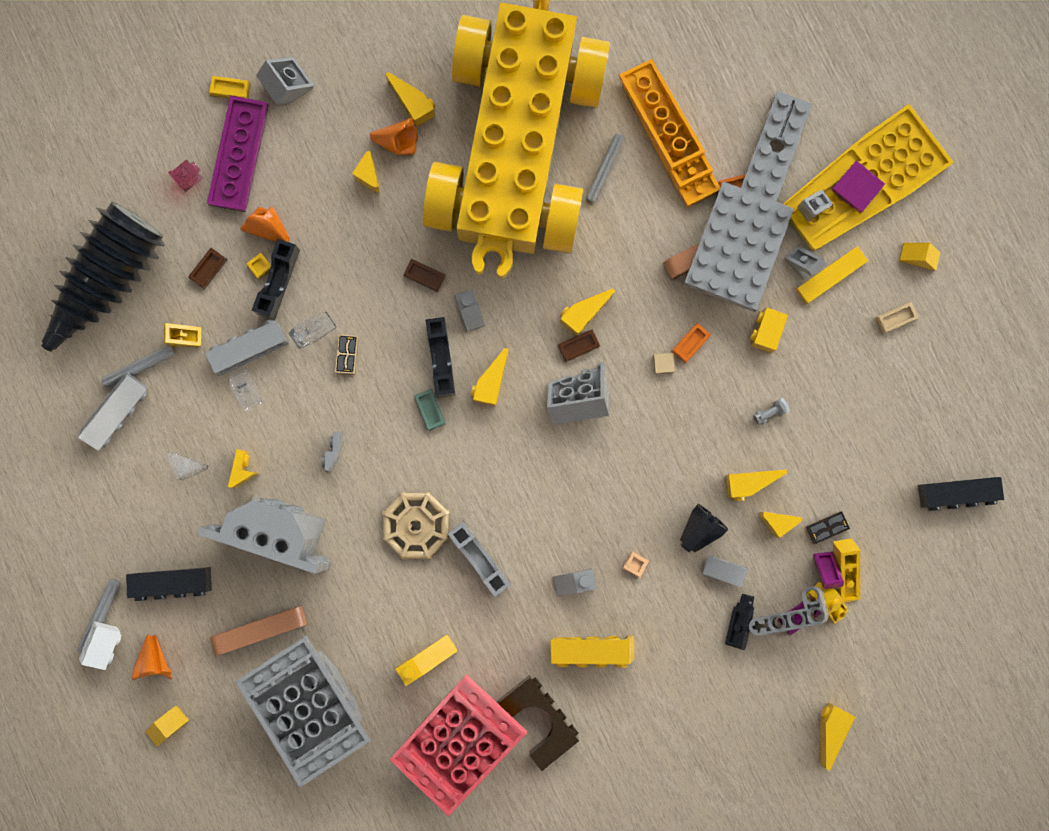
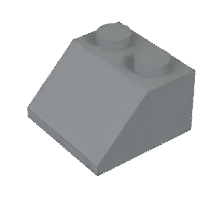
M294 57L265 60L256 75L277 105L292 103L314 87Z

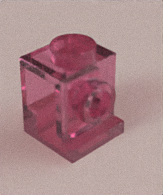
M187 159L173 171L170 170L168 172L185 192L203 178L198 173L201 169L194 161L189 163Z

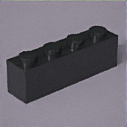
M1001 477L918 485L921 508L928 507V511L941 510L940 506H947V509L959 508V504H966V507L978 506V502H985V505H995L998 500H1004Z
M211 567L126 574L127 598H134V601H144L149 596H154V600L166 599V595L182 598L186 597V593H193L194 597L205 596L206 592L212 591Z

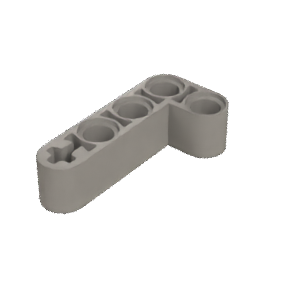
M819 587L806 588L802 593L805 609L754 618L749 623L750 632L756 636L825 623L828 620L829 614L823 591ZM811 590L817 593L816 601L809 599V592ZM815 610H819L822 613L820 621L814 619L813 613ZM795 614L802 616L803 621L800 625L794 621ZM777 617L781 618L783 621V626L781 628H778L775 625V619ZM768 623V627L761 629L756 627L758 624Z

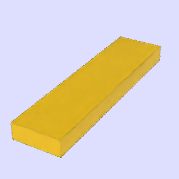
M857 246L799 286L796 291L804 302L808 304L867 263L868 259Z

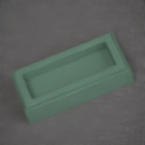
M432 389L414 395L428 431L446 424Z

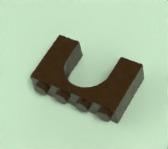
M529 675L496 702L511 717H514L527 707H538L548 713L552 720L551 730L545 739L529 751V756L539 769L543 771L579 742L577 736L579 732L573 724L570 726L565 721L567 717L560 708L557 710L554 707L553 703L555 701L548 692L546 694L543 693L540 689L542 687L540 681L536 677L532 678Z

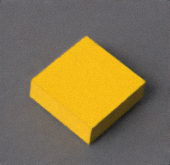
M259 253L246 264L258 280L269 273L271 269V264L262 253Z

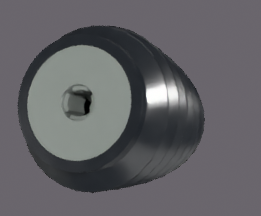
M111 202L107 209L96 207L101 218L98 222L88 220L93 227L91 234L80 232L86 241L83 246L73 244L78 255L76 259L65 257L71 264L70 272L59 271L65 278L64 285H54L60 291L58 300H51L55 304L53 314L49 315L51 319L41 341V346L45 350L50 352L56 350L67 338H71L74 332L85 330V323L88 321L99 322L98 312L111 313L112 310L108 304L109 302L122 303L119 292L131 293L132 288L128 282L130 280L136 282L142 280L137 271L139 269L150 270V266L146 261L147 258L159 259L155 248L157 246H165L162 241L163 235L158 230L115 202Z

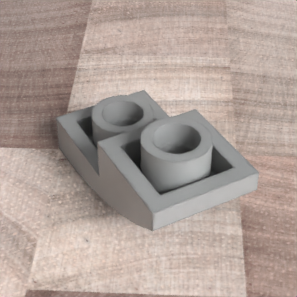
M333 432V436H330L329 443L333 451H325V456H322L321 460L325 471H332L339 459L343 445L344 433Z
M709 555L703 574L742 587L748 568Z

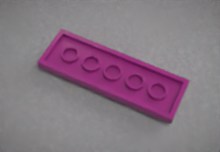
M230 96L207 200L209 206L246 212L269 107L267 102Z

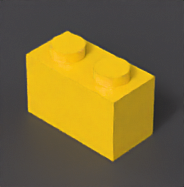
M768 307L762 312L759 311L756 322H758L757 327L752 330L750 340H752L750 346L769 353L775 352L788 315Z

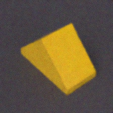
M366 151L352 172V175L356 181L374 192L380 193L373 157L370 151Z
M904 242L899 261L936 271L940 252L931 243Z
M164 323V343L171 347H200L201 327Z
M759 512V517L776 538H781L802 522V517Z
M176 705L155 721L145 733L158 747L187 723L189 719Z

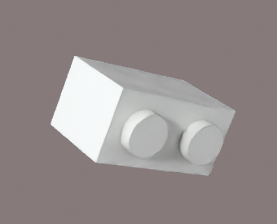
M94 621L79 657L81 665L106 670L107 665L111 664L113 660L115 645L118 646L121 640L119 629L115 626Z

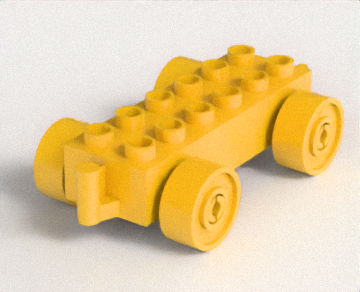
M533 0V8L500 2L493 41H491L492 20L462 15L459 22L453 54L452 81L482 87L485 74L486 79L465 187H463L464 167L434 161L426 187L423 226L453 232L458 218L457 234L459 241L477 244L472 253V266L478 275L484 272L485 264L483 258L485 254L495 251L502 258L501 264L497 268V276L500 279L505 278L513 266L512 250L534 254L539 228L546 229L543 249L568 254L572 252L583 189L554 184L551 203L544 202L566 82L573 83L570 104L598 109L610 42L582 37L578 57L571 56L577 16L549 11L550 0Z

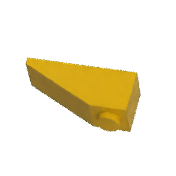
M390 72L385 74L387 82L410 118L414 120L416 127L435 116L434 109L436 106L431 98L427 99L423 92Z
M612 288L575 303L570 308L566 307L560 314L562 317L560 323L574 335L578 336L614 295L615 290Z
M508 348L503 349L479 378L477 385H473L471 396L474 397V402L496 406L509 352Z
M787 469L725 475L727 497L733 498L734 501H744L745 496H752L787 474Z
M852 538L833 541V554L844 581V586L838 587L839 595L843 602L860 600V549Z
M447 634L398 665L396 671L405 686H407L458 650Z
M829 702L821 711L820 760L821 765L830 771L854 722L855 716Z

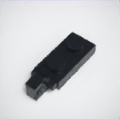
M742 594L740 603L733 607L725 645L741 650L746 649L750 632L749 623L753 619L754 596Z

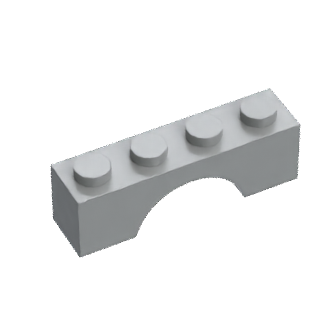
M462 522L448 533L449 537L468 559L494 597L511 585L465 522Z

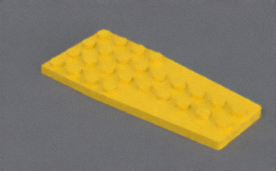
M908 104L865 134L783 204L794 208L790 218L791 224L812 251H816L907 197L954 162L911 105ZM856 160L885 183L884 187L861 214L831 191ZM823 190L833 205L807 222L797 206L807 197Z

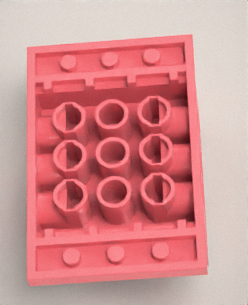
M466 674L389 760L449 817L526 735L527 731Z

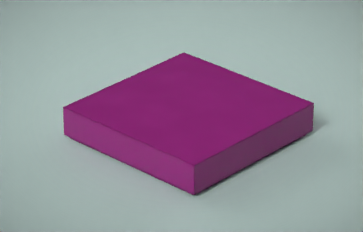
M856 160L831 191L861 214L884 187L885 183Z

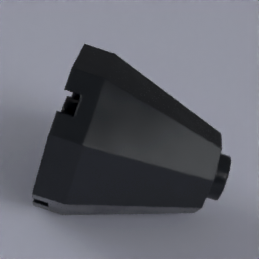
M698 503L692 510L680 538L681 546L688 552H691V550L697 552L721 538L728 531V528L716 516L714 517L708 509Z

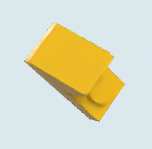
M236 449L228 487L238 488L259 474L245 471V467H248L250 462L248 451Z

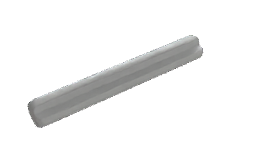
M619 134L614 135L586 195L587 201L595 202L623 142V136Z
M166 346L103 377L102 383L105 387L109 388L117 384L126 372L133 376L174 356V350L171 346Z
M109 580L77 651L82 652L93 622L103 623L121 583L119 581Z

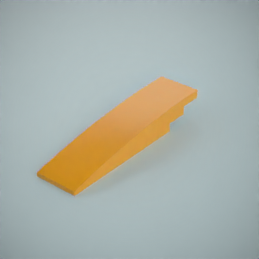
M650 59L619 74V78L648 137L686 207L689 208L717 194L720 186L713 176V169L704 155L705 150L654 61Z

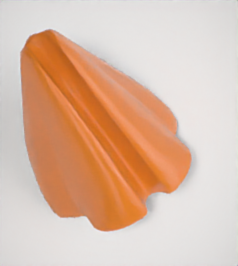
M412 118L375 130L369 134L371 141L395 155H412L416 152L418 131L417 127H414V120Z
M258 207L252 215L247 217L240 228L243 232L274 242L277 241V238L287 242L290 240L282 221L273 207L269 209Z
M148 634L133 668L132 680L150 675H163L169 680L173 679L172 672L167 664L156 634L153 636Z

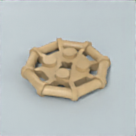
M403 491L385 511H382V541H385L402 560H430L436 551L446 541L450 540L448 535L450 511L443 507L429 491L427 493H405ZM424 500L422 506H410L408 502ZM404 503L406 508L398 516L394 515L393 513ZM427 503L437 510L439 514L433 516L426 509ZM441 517V533L435 531V519ZM391 518L396 520V532L392 534ZM412 521H419L421 523L419 531L411 529L413 526L411 524ZM433 535L439 537L428 549L426 542ZM398 536L402 541L406 543L404 549L393 539V537ZM410 545H422L424 551H408Z

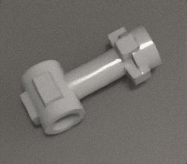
M781 398L773 402L774 407L764 412L762 410L757 411L753 415L755 422L758 425H763L767 423V418L777 413L779 416L790 412V406L787 401Z

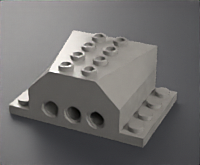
M253 495L247 503L228 512L223 524H208L207 526L200 527L197 534L314 574L329 570L331 562L327 561L328 557L319 554L314 555L326 519L303 512L304 508L286 505L284 501L278 499H264Z
M307 636L235 681L299 787L314 779L371 740L360 723L363 717L351 690L332 661L321 650L316 652Z

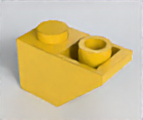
M820 580L814 587H819L823 591L829 614L828 618L836 624L846 616L848 609L839 593L833 588L824 589ZM811 590L809 595L813 601H816L817 593Z

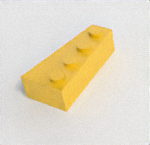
M627 635V639H620L618 636L604 637V639H600L598 636L585 637V639H581V637H554L550 640L551 664H557V667H569V664H576V667H588V664H596V667L604 668L608 667L607 664H615L616 668H625L627 664H631L635 659L634 635Z

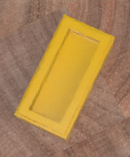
M212 76L209 94L210 96L229 99L230 96L248 99L250 82L247 80Z

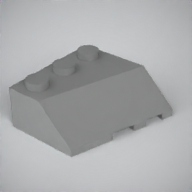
M604 362L599 363L598 367L592 370L588 368L581 370L582 373L574 377L568 375L548 383L547 409L552 425L609 416V389Z

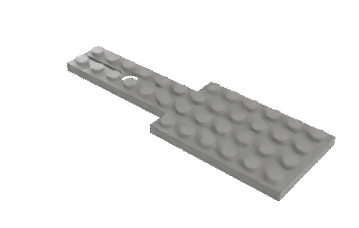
M777 91L742 185L739 188L723 181L683 285L750 311H757L794 208L776 201L809 115L811 103ZM771 141H780L783 144V150L779 153L773 152L770 146Z

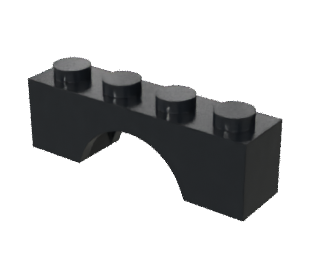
M277 238L271 255V269L263 289L257 293L251 310L256 315L271 320L276 319L300 252L296 244Z
M445 317L425 319L432 360L435 395L437 398L456 396Z

